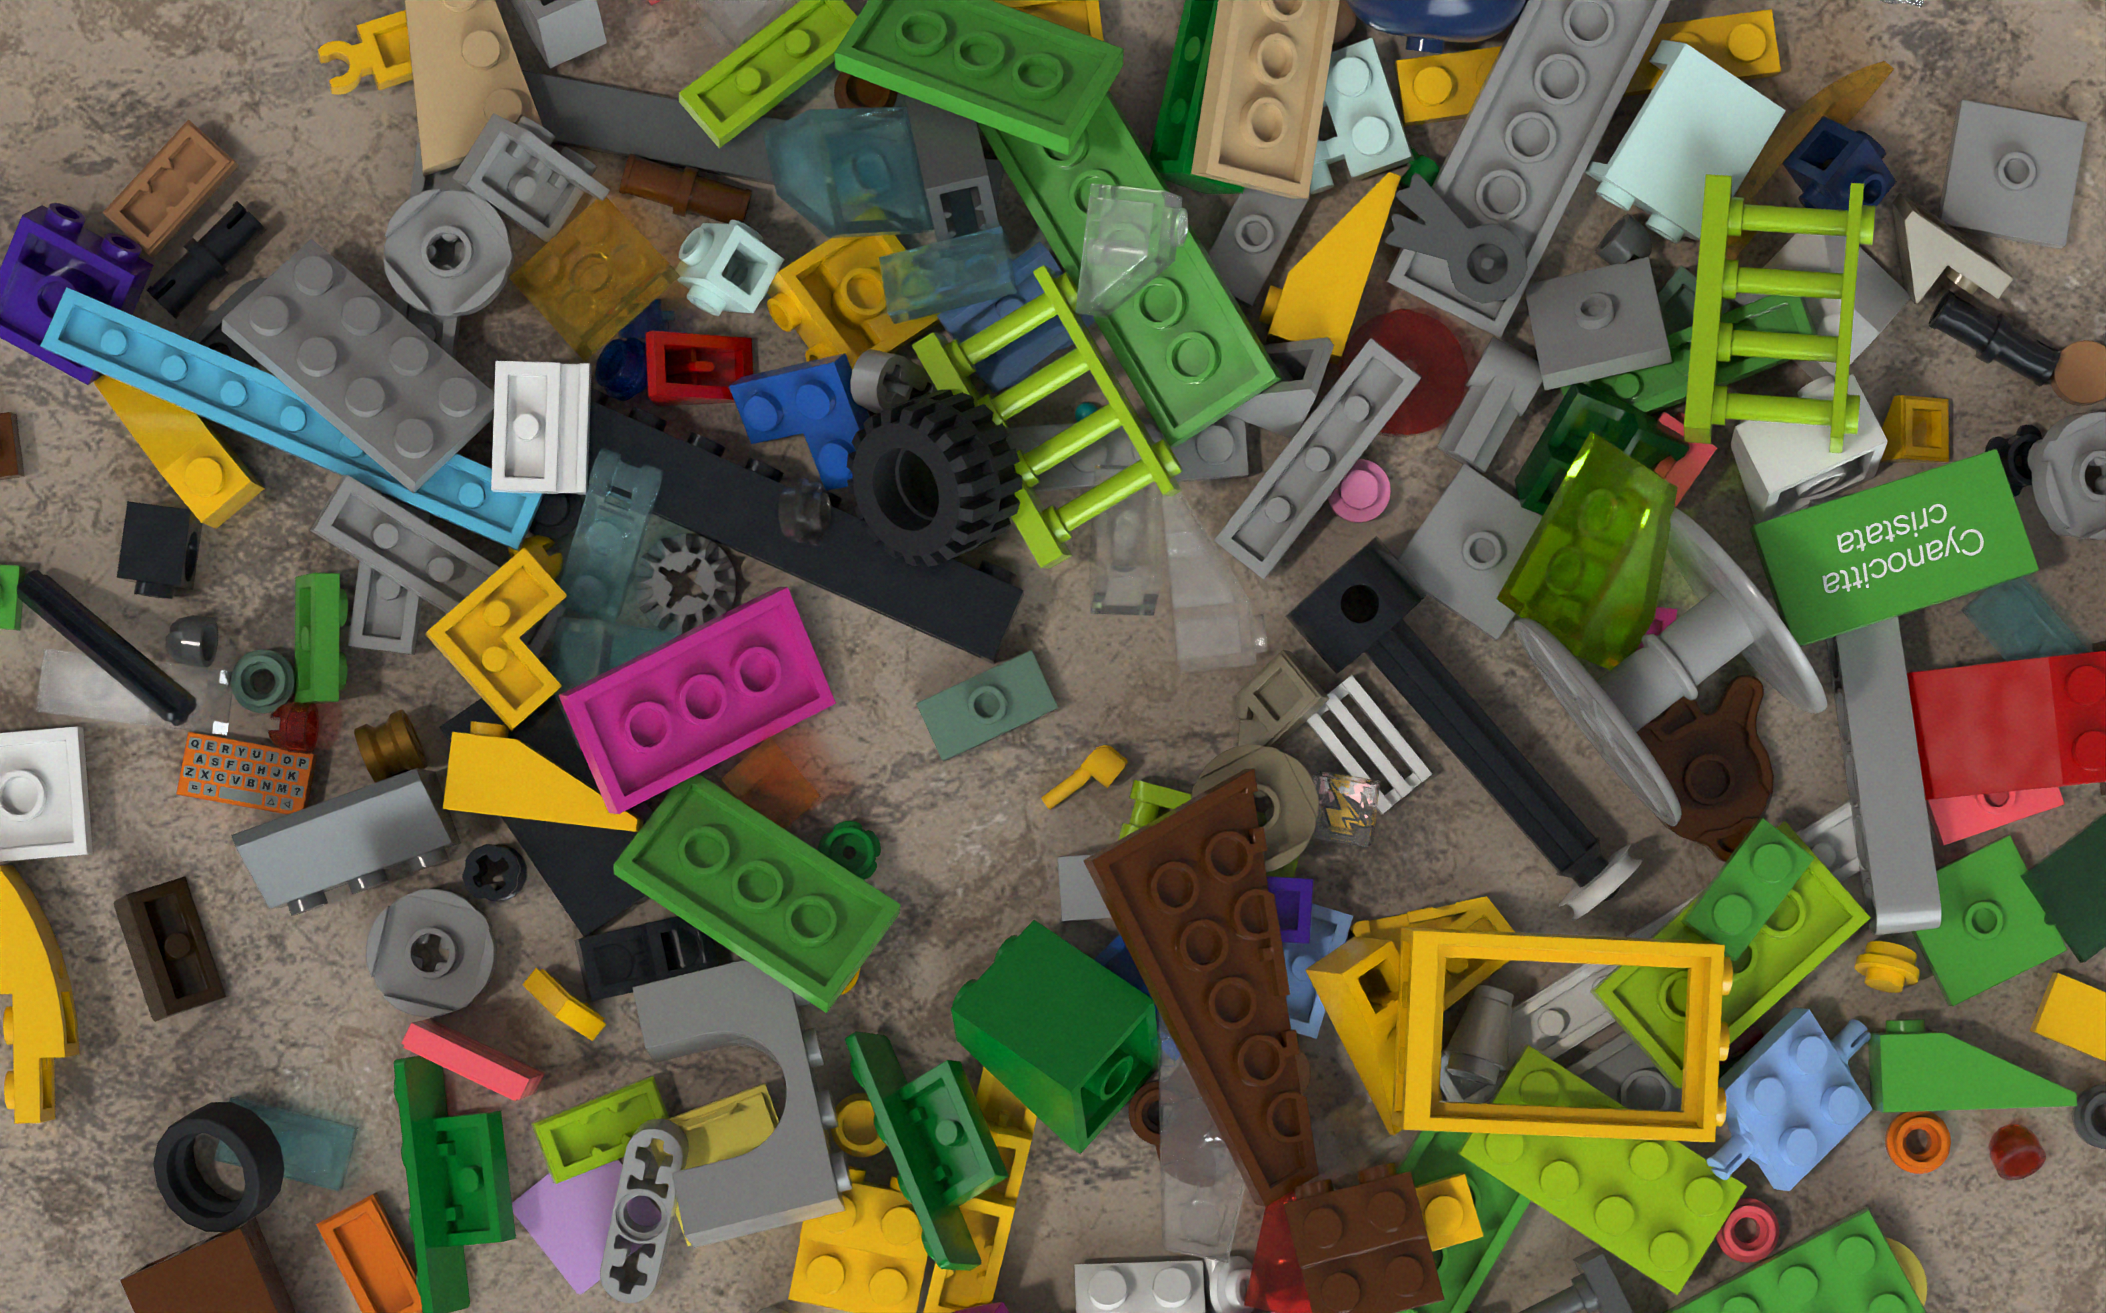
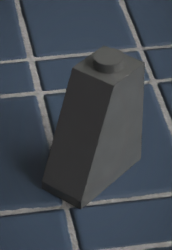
M904 95L943 267L1005 253L976 121Z

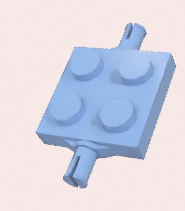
M1794 1007L1718 1080V1087H1723L1726 1094V1118L1731 1138L1713 1156L1707 1159L1708 1166L1714 1167L1711 1171L1719 1178L1728 1180L1731 1174L1749 1158L1759 1165L1773 1189L1790 1191L1872 1110L1871 1105L1853 1079L1848 1066V1060L1871 1039L1870 1032H1864L1867 1030V1027L1860 1021L1851 1019L1830 1040L1810 1009Z

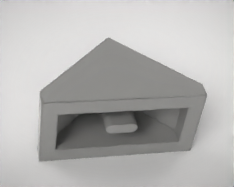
M1328 337L1263 345L1283 379L1228 413V415L1293 439L1301 428L1317 396L1334 344Z

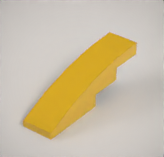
M984 1066L976 1099L1009 1177L959 1206L982 1263L971 1271L941 1269L935 1262L923 1313H952L966 1308L991 1304L999 1277L1037 1116Z

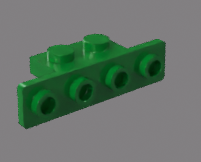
M855 1031L845 1038L852 1057L850 1060L851 1071L857 1082L867 1093L875 1113V1129L882 1141L888 1145L899 1171L897 1176L899 1187L906 1199L912 1203L923 1229L921 1237L924 1248L941 1269L971 1271L981 1265L982 1262L959 1206L1009 1177L963 1066L960 1061L946 1060L912 1082L907 1083L888 1037L880 1034Z
M419 1055L396 1059L394 1061V1095L399 1107L403 1141L401 1157L406 1168L410 1201L409 1224L413 1231L417 1261L416 1286L421 1296L423 1313H450L466 1309L470 1306L464 1245L497 1243L516 1239L502 1114L500 1110L448 1116L443 1067Z

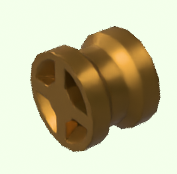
M403 709L391 713L387 722L377 727L365 724L354 729L360 754L375 783L391 778L396 773L406 769L427 768V761L420 740Z

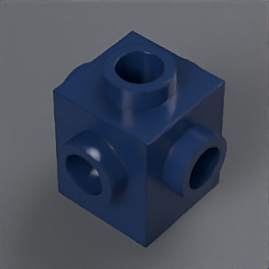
M1825 116L1816 123L1782 163L1803 192L1798 199L1804 208L1849 211L1851 183L1864 184L1862 205L1877 206L1897 182L1882 161L1886 156L1885 150L1874 138L1861 130L1855 132Z

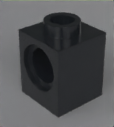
M127 501L116 578L134 582V594L141 596L173 599L174 588L193 590L203 523L189 509Z

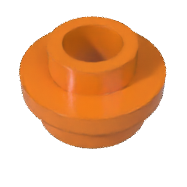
M1929 1111L1902 1112L1891 1121L1887 1128L1885 1147L1890 1159L1896 1166L1910 1173L1924 1174L1937 1169L1946 1160L1951 1147V1137L1946 1124L1936 1114ZM1915 1129H1921L1927 1137L1926 1147L1918 1153H1912L1906 1145L1908 1134Z

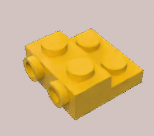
M876 209L778 271L767 292L771 297L767 301V307L772 319L786 332H790L793 329L796 330L809 348L805 352L807 362L846 353L852 370L861 354L869 349L895 354L897 350L940 323L937 315L949 307Z
M848 1166L852 1189L842 1191L846 1211L802 1222L800 1242L788 1300L853 1313H917L928 1253L922 1243L921 1235L923 1229L914 1207L903 1195L897 1176H891L889 1186L864 1181L866 1170Z

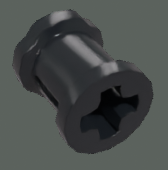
M485 844L475 848L467 856L462 879L466 889L474 897L490 901H506L515 897L523 889L527 880V865L523 856L516 849L507 845ZM488 857L493 862L507 861L509 869L502 874L503 880L506 883L503 888L498 884H483L481 877L488 872L487 865L484 862Z

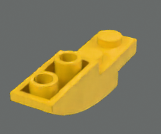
M0 865V994H12V1006H7L4 1011L3 1034L6 1044L13 1045V1071H7L4 1098L7 1109H14V1124L42 1123L55 1120L54 1058L80 1055L77 1015L63 955L45 913L32 890L13 865Z

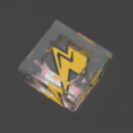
M1317 771L1313 775V782L1318 794L1319 809L1316 827L1311 838L1369 847L1374 840L1380 781Z

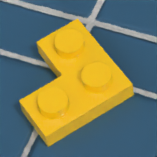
M524 547L425 634L511 731L562 687L520 638L567 597V594Z

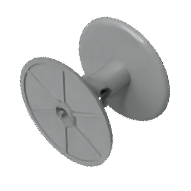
M1667 505L1658 515V527L1661 537L1673 561L1700 602L1667 626L1658 636L1654 634L1643 635V648L1632 653L1596 681L1576 657L1537 621L1529 618H1520L1514 622V628L1524 650L1551 692L1599 755L1646 807L1668 825L1675 826L1680 821L1682 815L1679 800L1659 764L1637 734L1638 730L1684 696L1689 700L1696 699L1698 696L1696 686L1738 653H1741L1775 690L1797 708L1811 714H1817L1826 710L1828 704L1823 687L1804 652L1753 582L1701 526L1679 509Z

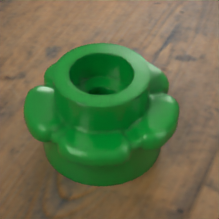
M843 821L834 826V831L825 833L818 844V851L865 881L877 869L875 860L881 853V846L878 837L873 831H865L858 822ZM848 846L853 847L856 851L852 859L845 858L843 854L844 849Z

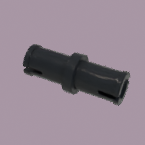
M238 201L232 205L233 207L198 242L191 238L183 246L187 252L153 286H149L146 289L175 319L214 279L221 282L227 277L229 273L225 268L260 234L262 235L266 231L262 224L249 211L247 212Z
M1950 290L1942 296L1928 323L1929 327L1934 330L1938 329L1975 349L1976 358L1988 364L1995 360L2032 380L2039 387L2049 379L2061 356L2060 350L2057 348H2051L2013 327L2014 320L2002 313L1994 317L1956 296Z

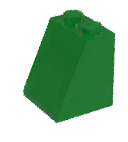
M1033 920L1019 936L1012 935L1004 941L995 955L994 963L978 980L971 979L961 987L951 1007L957 1042L1078 1154H1081L1161 1065L1155 1003L1153 999L1036 920Z

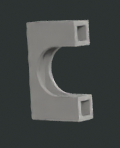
M746 960L632 987L645 1049L655 1063L718 1047L743 1046L767 1055L779 1065L785 1077L786 1104L784 1112L776 1129L766 1141L744 1155L672 1173L684 1235L691 1245L696 1248L846 1211L842 1191L852 1189L849 1168L844 1151L832 1152L827 1130L838 1127L836 1110L830 1089L819 1091L814 1071L815 1067L825 1065L816 1027L805 1030L800 1009L801 1006L811 1003Z

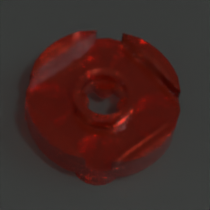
M1403 308L1377 315L1365 322L1356 330L1345 346L1341 358L1339 378L1370 338H1374L1403 362H1406L1408 359L1412 360L1418 366L1415 371L1423 376L1418 386L1411 391L1378 435L1406 438L1414 435L1428 434L1441 426L1459 405L1463 397L1465 380L1468 373L1467 363L1456 337L1445 325L1435 318Z

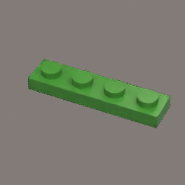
M1769 295L1722 314L1721 322L1733 323V330L1818 335L1804 297ZM1692 326L1666 336L1672 360L1671 363L1581 383L1616 397L1648 415L1685 402ZM1731 356L1730 362L1718 361L1716 385L1726 386L1790 360ZM1571 385L1560 387L1563 396L1566 395Z

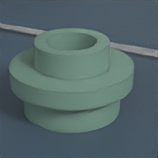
M262 649L247 653L236 663L232 671L231 688L233 695L244 708L252 712L265 714L278 711L290 701L295 691L296 676L292 665L284 656L271 650ZM263 670L271 671L275 677L274 688L266 694L259 693L254 686L256 675Z

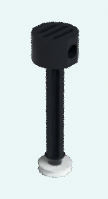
M1377 536L1374 537L1315 588L1285 617L1336 674L1362 653L1369 657L1556 869V875L1572 878L1577 885L1559 903V907L1569 905L1573 908L1575 914L1572 921L1579 919L1601 902L1612 899L1618 893L1620 885L1635 872L1644 858L1634 860L1629 856L1628 849L1631 846L1630 843L1606 859L1601 854L1600 837L1596 838L1404 621L1403 617L1418 605L1428 593ZM1348 588L1362 589L1371 599V613L1362 623L1350 621L1341 610L1342 595Z

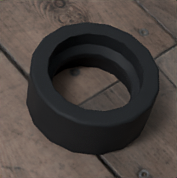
M211 1102L170 1125L157 1143L153 1162L157 1187L168 1207L185 1223L205 1232H228L264 1211L281 1191L285 1172L281 1146L270 1126L252 1110L233 1102ZM206 1133L222 1140L234 1151L243 1168L245 1179L242 1198L231 1200L217 1194L204 1182L195 1163L193 1149L196 1136Z

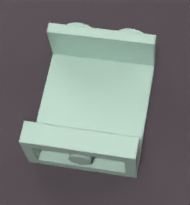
M1662 39L1649 62L1664 72L1608 164L1590 161L1584 173L1600 182L1595 191L1599 196L1625 211H1629L1632 204L1650 215L1645 224L1648 228L1665 239L1678 244L1682 237L1700 241L1706 174L1732 176L1733 197L1786 110L1687 43Z

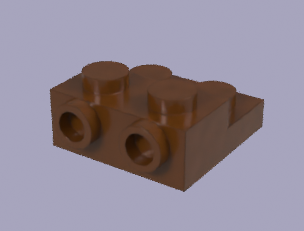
M1395 1162L1358 1171L1357 1175L1360 1184L1334 1190L1332 1179H1325L1293 1188L1296 1201L1284 1203L1283 1205L1312 1313H1398L1445 1301L1411 1171L1398 1174Z

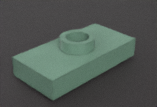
M1032 650L916 703L943 762L1058 709L1057 703Z

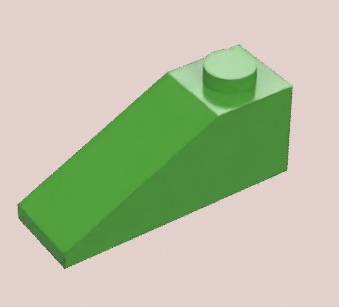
M1925 1019L1886 1020V1032H1870L1871 1039L1868 1041L1872 1110L1890 1113L2077 1106L2076 1092L1949 1034L1932 1030L1925 1031Z

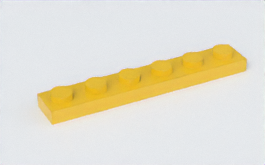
M1772 9L1659 24L1623 97L1651 93L1664 72L1649 62L1662 39L1687 43L1741 81L1777 76L1781 72ZM1502 46L1396 60L1394 69L1403 127L1466 119Z

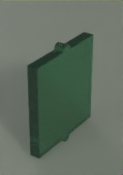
M2103 813L2020 875L2046 913L2044 922L2048 926L2054 925L2080 963L2086 962L2106 947V813Z

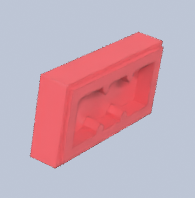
M2059 787L1926 800L1927 811L1939 846L1947 845L2065 805Z

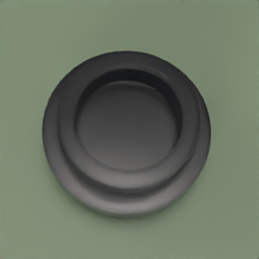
M574 493L544 494L529 531L534 535L548 537L552 540L563 538L570 534L578 526L582 518L583 502L581 495Z

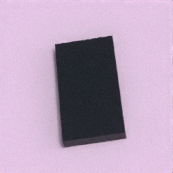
M544 654L538 659L562 687L512 731L509 729L508 738L525 741L598 789L558 696L570 690V688L548 656ZM481 698L439 728L451 744L452 732L469 734L471 721L499 725L506 724ZM647 800L628 809L643 819V826L654 813ZM501 816L583 937H587L646 896L614 875V863L638 832Z

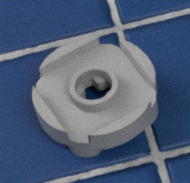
M434 189L423 191L411 197L394 213L388 223L385 234L387 239L384 246L385 259L383 258L389 282L408 304L421 312L449 320L473 314L489 305L506 285L509 273L513 269L515 258L509 230L498 212L487 201L474 193L463 190L460 192L453 189L444 191ZM442 237L449 243H453L457 239H461L465 247L459 253L463 261L455 268L446 264L438 269L432 263L438 255L433 245Z
M2106 412L2072 414L2054 424L2048 430L2045 437L2033 443L2029 450L2028 465L2032 471L2034 497L2042 515L2055 534L2083 540H2106ZM2088 464L2090 466H2100L2102 470V476L2095 480L2097 491L2094 493L2085 482V470Z
M422 889L398 898L391 906H388L377 916L370 929L366 944V964L371 977H374L377 987L384 994L383 996L398 1010L418 1017H441L469 1007L489 985L497 962V942L492 931L491 921L487 915L480 911L466 897L442 889ZM431 934L440 936L442 938L441 947L449 950L448 961L438 962L434 972L423 969L424 958L415 955L417 943H428Z

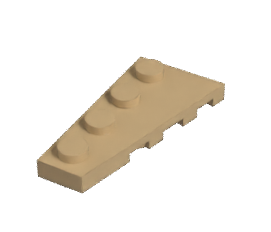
M404 0L423 177L460 165L493 113L516 125L521 117L525 116L543 127L495 0Z

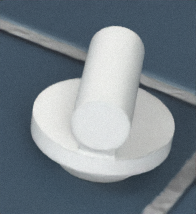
M1203 1256L1207 1313H1251L1260 1294L1259 1279L1252 1264L1241 1256Z

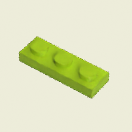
M801 0L680 91L679 103L720 149L835 61V50L858 16L843 0Z

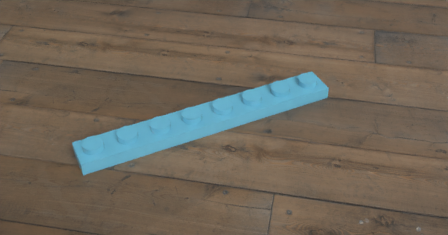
M67 287L40 345L45 350L341 476L349 475L373 490L516 551H520L544 496L543 493L493 492L491 490L492 469L458 454H455L413 494L277 377Z

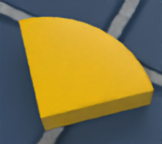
M535 968L522 985L554 1017L593 1041L605 1027L606 1023L603 1021L605 1018L587 1002L583 1003L571 995L561 985L562 982L543 968L541 970Z

